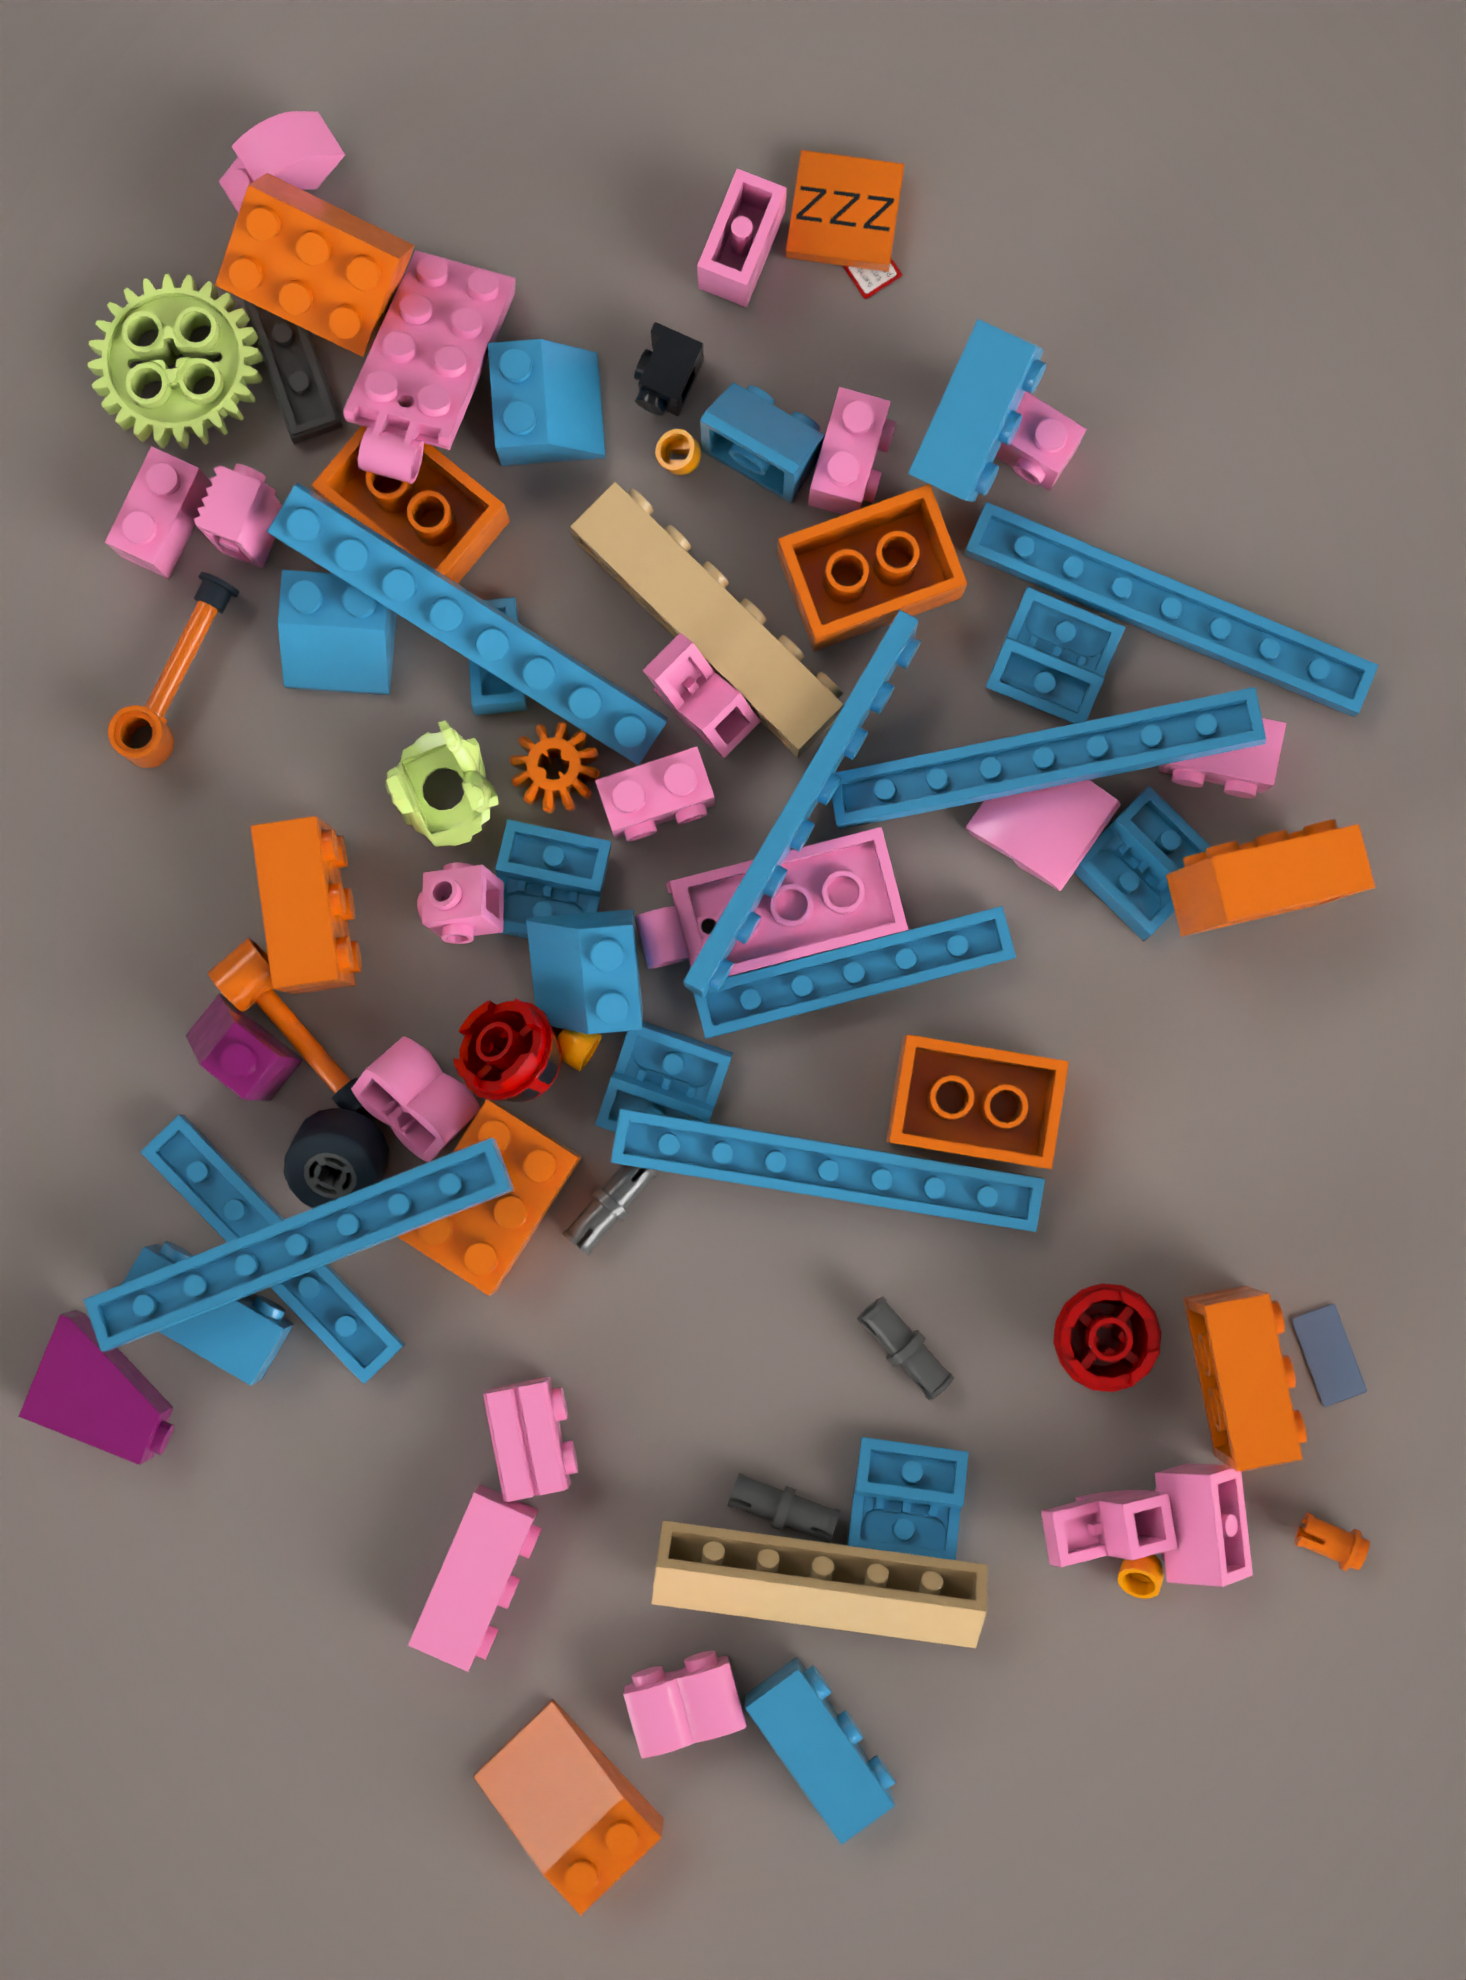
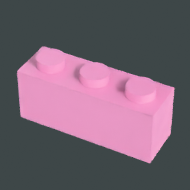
M481 1484L477 1487L408 1646L467 1672L476 1656L486 1660L499 1630L489 1625L497 1606L508 1609L520 1581V1578L511 1575L519 1555L530 1558L542 1528L533 1525L538 1509L518 1500L504 1502L502 1493Z

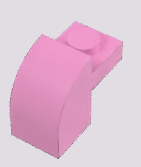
M318 111L285 112L258 123L245 132L231 146L238 157L221 177L219 183L239 213L248 185L264 174L269 173L301 190L317 189L343 159L345 153Z
M681 632L642 670L655 686L654 692L668 708L702 741L723 758L761 722L743 695L714 672L695 644Z
M1150 1490L1100 1492L1075 1497L1076 1502L1041 1510L1049 1564L1052 1566L1065 1567L1107 1555L1134 1560L1177 1548L1168 1493Z

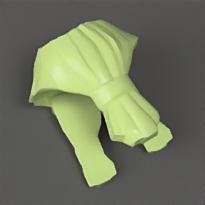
M445 720L438 722L441 732H427L419 737L413 745L402 751L398 766L387 772L386 780L387 792L392 796V803L397 806L405 823L413 826L415 831L425 835L435 847L457 846L470 842L473 835L482 831L481 825L490 819V808L499 804L495 789L485 776V767L479 743L475 738L465 740ZM448 768L458 772L464 780L462 786L465 793L461 802L452 809L438 810L431 807L425 800L423 786L427 776L435 770Z

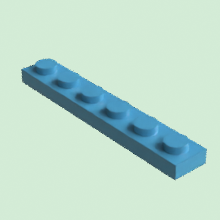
M1003 906L727 977L719 991L710 987L704 998L695 993L694 997L705 1039L1012 960L1016 958Z
M179 1114L140 1152L226 1242L285 1220L185 1115ZM329 1264L270 1287L363 1384L367 1383L405 1345Z

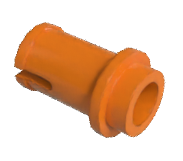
M1308 1512L1304 1515L1301 1522L1305 1524V1527H1298L1295 1536L1296 1546L1304 1547L1339 1562V1568L1343 1571H1347L1349 1568L1358 1571L1362 1567L1368 1554L1370 1541L1362 1537L1360 1530L1353 1529L1349 1532L1316 1518Z

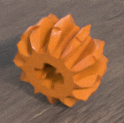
M559 722L555 729V737L550 738L544 724H539L536 726V733L541 741L534 744L525 736H521L518 740L520 746L529 753L528 756L517 754L510 757V763L513 767L526 770L516 774L511 779L515 788L530 786L523 797L528 805L536 803L544 794L543 810L545 813H553L556 798H561L565 809L571 812L575 810V803L570 796L576 791L586 800L592 797L591 790L582 783V780L595 781L600 779L601 773L598 769L585 766L599 758L596 748L581 750L587 740V736L582 730L576 732L567 741L568 727L566 723ZM552 757H561L568 771L565 775L559 771L560 778L550 780L543 765L546 761L552 765Z

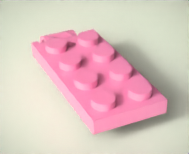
M415 250L343 409L345 421L368 427L359 448V469L413 484L420 470L424 443L450 450L489 357L488 343L495 342L514 297L516 278Z
M882 827L805 846L800 852L794 849L790 850L781 865L788 872L780 888L773 898L764 894L754 913L761 916L755 931L746 944L737 940L727 957L729 961L734 963L728 977L908 931ZM753 860L666 883L668 894H672L674 906L652 910L635 916L648 969L659 968L689 960L691 968L710 934L702 931V923L706 920H711L717 924Z

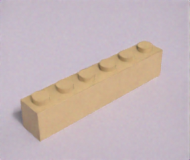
M614 482L570 526L574 541L668 633L675 638L681 632L691 640L714 672L743 695L761 720V723L798 758L836 720L844 706L838 699L842 695V691L823 672H819L814 676L801 663L805 658L804 654L789 638L782 635L777 640L763 626L767 619L751 601L744 598L739 603L725 589L729 582L713 564L706 561L701 566L687 552L691 545L675 527L669 524L663 529L650 516L654 509L637 490L631 488L626 493Z
M662 1520L651 1604L976 1648L987 1612L988 1565Z

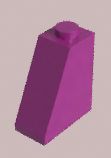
M222 994L217 995L186 1034L200 1066L243 1100L271 1101L304 1060L246 1013L238 1010Z
M77 1310L60 1314L18 1417L138 1465L153 1458L155 1453L161 1455L167 1447L174 1429V1425L168 1423L173 1406L118 1348L101 1352L90 1318Z

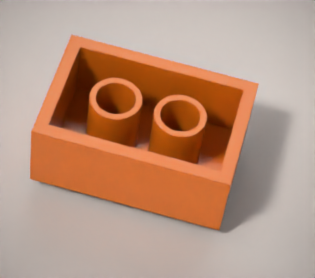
M266 173L247 187L215 286L363 357L371 349L401 283L415 245Z
M361 425L311 486L317 495L458 584L510 522L505 505L435 447L424 443L420 470L413 484L359 469V448L363 435L368 428Z
M930 484L778 538L777 556L813 652L892 624L899 610L914 616L961 599L967 586L966 578Z
M317 816L250 825L272 989L296 995L356 986L355 973L362 972V957L358 941H350L347 920L355 919V906L351 889H343L340 868L348 866L347 848L343 835L336 836L335 829Z
M1336 819L1303 827V830L1289 834L1287 830H1282L1254 838L1255 841L1243 844L1233 841L1206 848V852L1182 858L1184 868L1166 874L1181 937L1325 904L1376 888L1360 825L1356 824L1338 828Z
M907 1034L902 1037L885 1142L1052 1169L1069 1061Z
M486 1099L452 1153L489 1138H495L514 1191L400 1235L398 1238L488 1296H491L499 1289L583 1156L497 1101Z
M1248 1286L1183 1297L1214 1456L1236 1472L1303 1460L1300 1444L1306 1443L1307 1434L1300 1411L1293 1410L1289 1389L1295 1388L1296 1379L1290 1357L1288 1355L1282 1356L1278 1334L1284 1333L1285 1324L1278 1301H1271L1270 1293Z

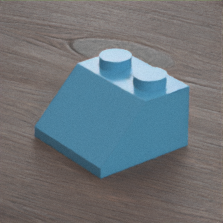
M543 339L488 343L495 449L501 466L606 458L597 352Z
M733 382L705 411L700 419L702 452L792 504L819 459L825 435L819 432L820 426L805 414L793 412L790 415L774 406V399L760 388L748 385L745 389Z
M282 570L278 632L284 687L390 695L397 613L333 573Z
M634 909L527 918L535 1006L545 1013L550 1026L585 1034L642 1030L643 1005Z

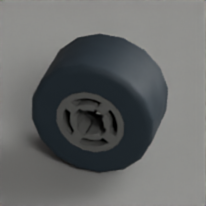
M341 1108L319 1110L306 1118L297 1131L285 1155L284 1176L289 1189L307 1206L315 1208L381 1182L388 1167L389 1147L383 1132L371 1119L362 1114Z

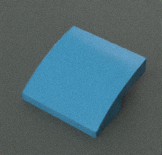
M1027 586L985 687L1071 723L1085 722L1103 684L1104 675L1125 630V626Z
M1148 786L1099 835L1074 873L1130 929L1145 941L1175 911L1166 874L1184 868L1182 858L1206 852L1205 849L1211 846Z
M507 819L495 868L497 877L504 882V924L501 934L528 939L527 918L598 912L610 856L611 841Z
M643 1021L642 1030L627 1031L595 1126L615 1132L619 1107L710 1122L733 1052Z
M862 1437L854 1483L847 1546L956 1560L960 1511L964 1506L969 1452Z

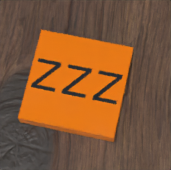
M801 150L786 246V258L889 272L905 164Z

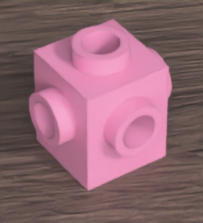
M461 862L446 864L443 866V870L424 872L423 891L419 894L417 900L418 913L422 924L439 935L444 942L452 944L470 943L474 940V936L502 933L504 924V882L483 865L473 866Z

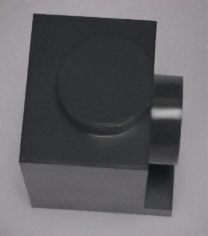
M654 322L650 331L652 349L654 350H644L634 374V379L639 381V393L635 402L641 408L656 415H664L665 411L679 416L704 362L703 343Z

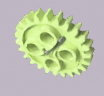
M169 274L164 275L162 289L157 290L148 278L143 279V295L138 297L133 291L125 288L124 295L128 304L124 308L112 302H109L107 305L115 317L112 323L103 320H97L95 323L105 335V339L89 341V346L92 350L102 357L87 363L88 368L93 374L101 377L91 384L92 388L99 396H107L101 405L109 415L117 414L115 421L124 431L134 426L133 433L142 442L147 440L153 432L155 442L161 448H165L171 435H174L181 448L187 449L190 434L195 433L204 445L209 444V428L214 426L223 435L228 434L227 426L223 419L229 415L234 419L242 421L244 417L236 405L239 401L254 403L256 400L246 385L262 383V377L259 372L250 367V365L263 361V356L259 349L250 347L257 342L259 337L253 327H245L250 319L244 309L234 310L236 303L228 292L217 298L218 291L212 282L208 281L198 292L197 284L191 275L185 277L181 288H177ZM211 326V332L206 339L200 342H190V335L197 327ZM149 330H158V336L151 345L145 347L138 346V340L143 333ZM183 355L184 358H179L176 361V356ZM222 355V359L219 362L209 361ZM132 362H143L141 364L136 365L132 369L130 368ZM176 362V368L170 369L168 367L174 365ZM207 376L215 378L212 389L207 393H193L196 382L201 378ZM162 381L161 390L156 396L149 399L141 398L142 390L148 383Z

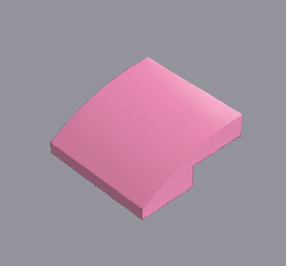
M1085 780L985 800L965 828L971 836L1013 859L1019 868L1061 891L1121 804L1119 800L1095 783Z

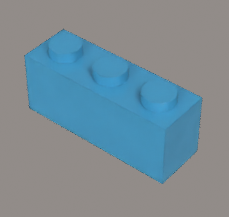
M977 319L908 474L965 501L975 502L978 493L985 496L989 492L999 470V466L994 464L993 461L1001 443L1009 445L1020 426L1023 415L1016 411L1026 391L1033 394L1044 374L1046 363L1040 360L1044 349Z
M165 1241L163 1246L159 1244L144 1246L122 1284L193 1255L182 1247ZM258 1295L255 1301L246 1296L158 1332L252 1386L263 1379L292 1330L294 1323L283 1318L286 1310L282 1306L266 1297Z
M796 1657L745 1694V1709L842 1845L895 1806L890 1787L896 1782L878 1755L869 1759L858 1742L864 1736L851 1715L846 1710L837 1714L826 1698L832 1691L819 1670L814 1665L806 1670L799 1658Z

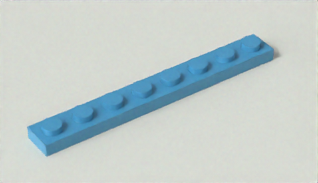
M298 482L292 488L267 531L637 765L640 764L667 723V717Z
M985 502L964 552V555L1352 717L1359 714L1379 666L1376 663L988 502Z
M899 610L684 978L683 983L686 989L704 998L710 987L719 991L734 965L727 957L737 940L746 944L761 919V916L754 913L764 894L773 898L780 888L788 872L787 869L781 866L791 848L800 852L815 826L808 818L818 802L826 806L834 795L842 779L835 772L844 756L853 760L862 747L868 731L861 727L871 710L880 714L887 704L895 688L888 681L897 665L906 669L916 654L921 640L914 637L919 621L915 617Z
M1256 687L835 772L836 775L842 778L832 796L836 825L841 830L1265 745L1266 735Z
M620 1107L610 1160L611 1163L1032 1232L1037 1230L1045 1179L1038 1176Z
M489 1138L86 1298L84 1303L101 1352L110 1351L514 1191V1187L496 1139Z

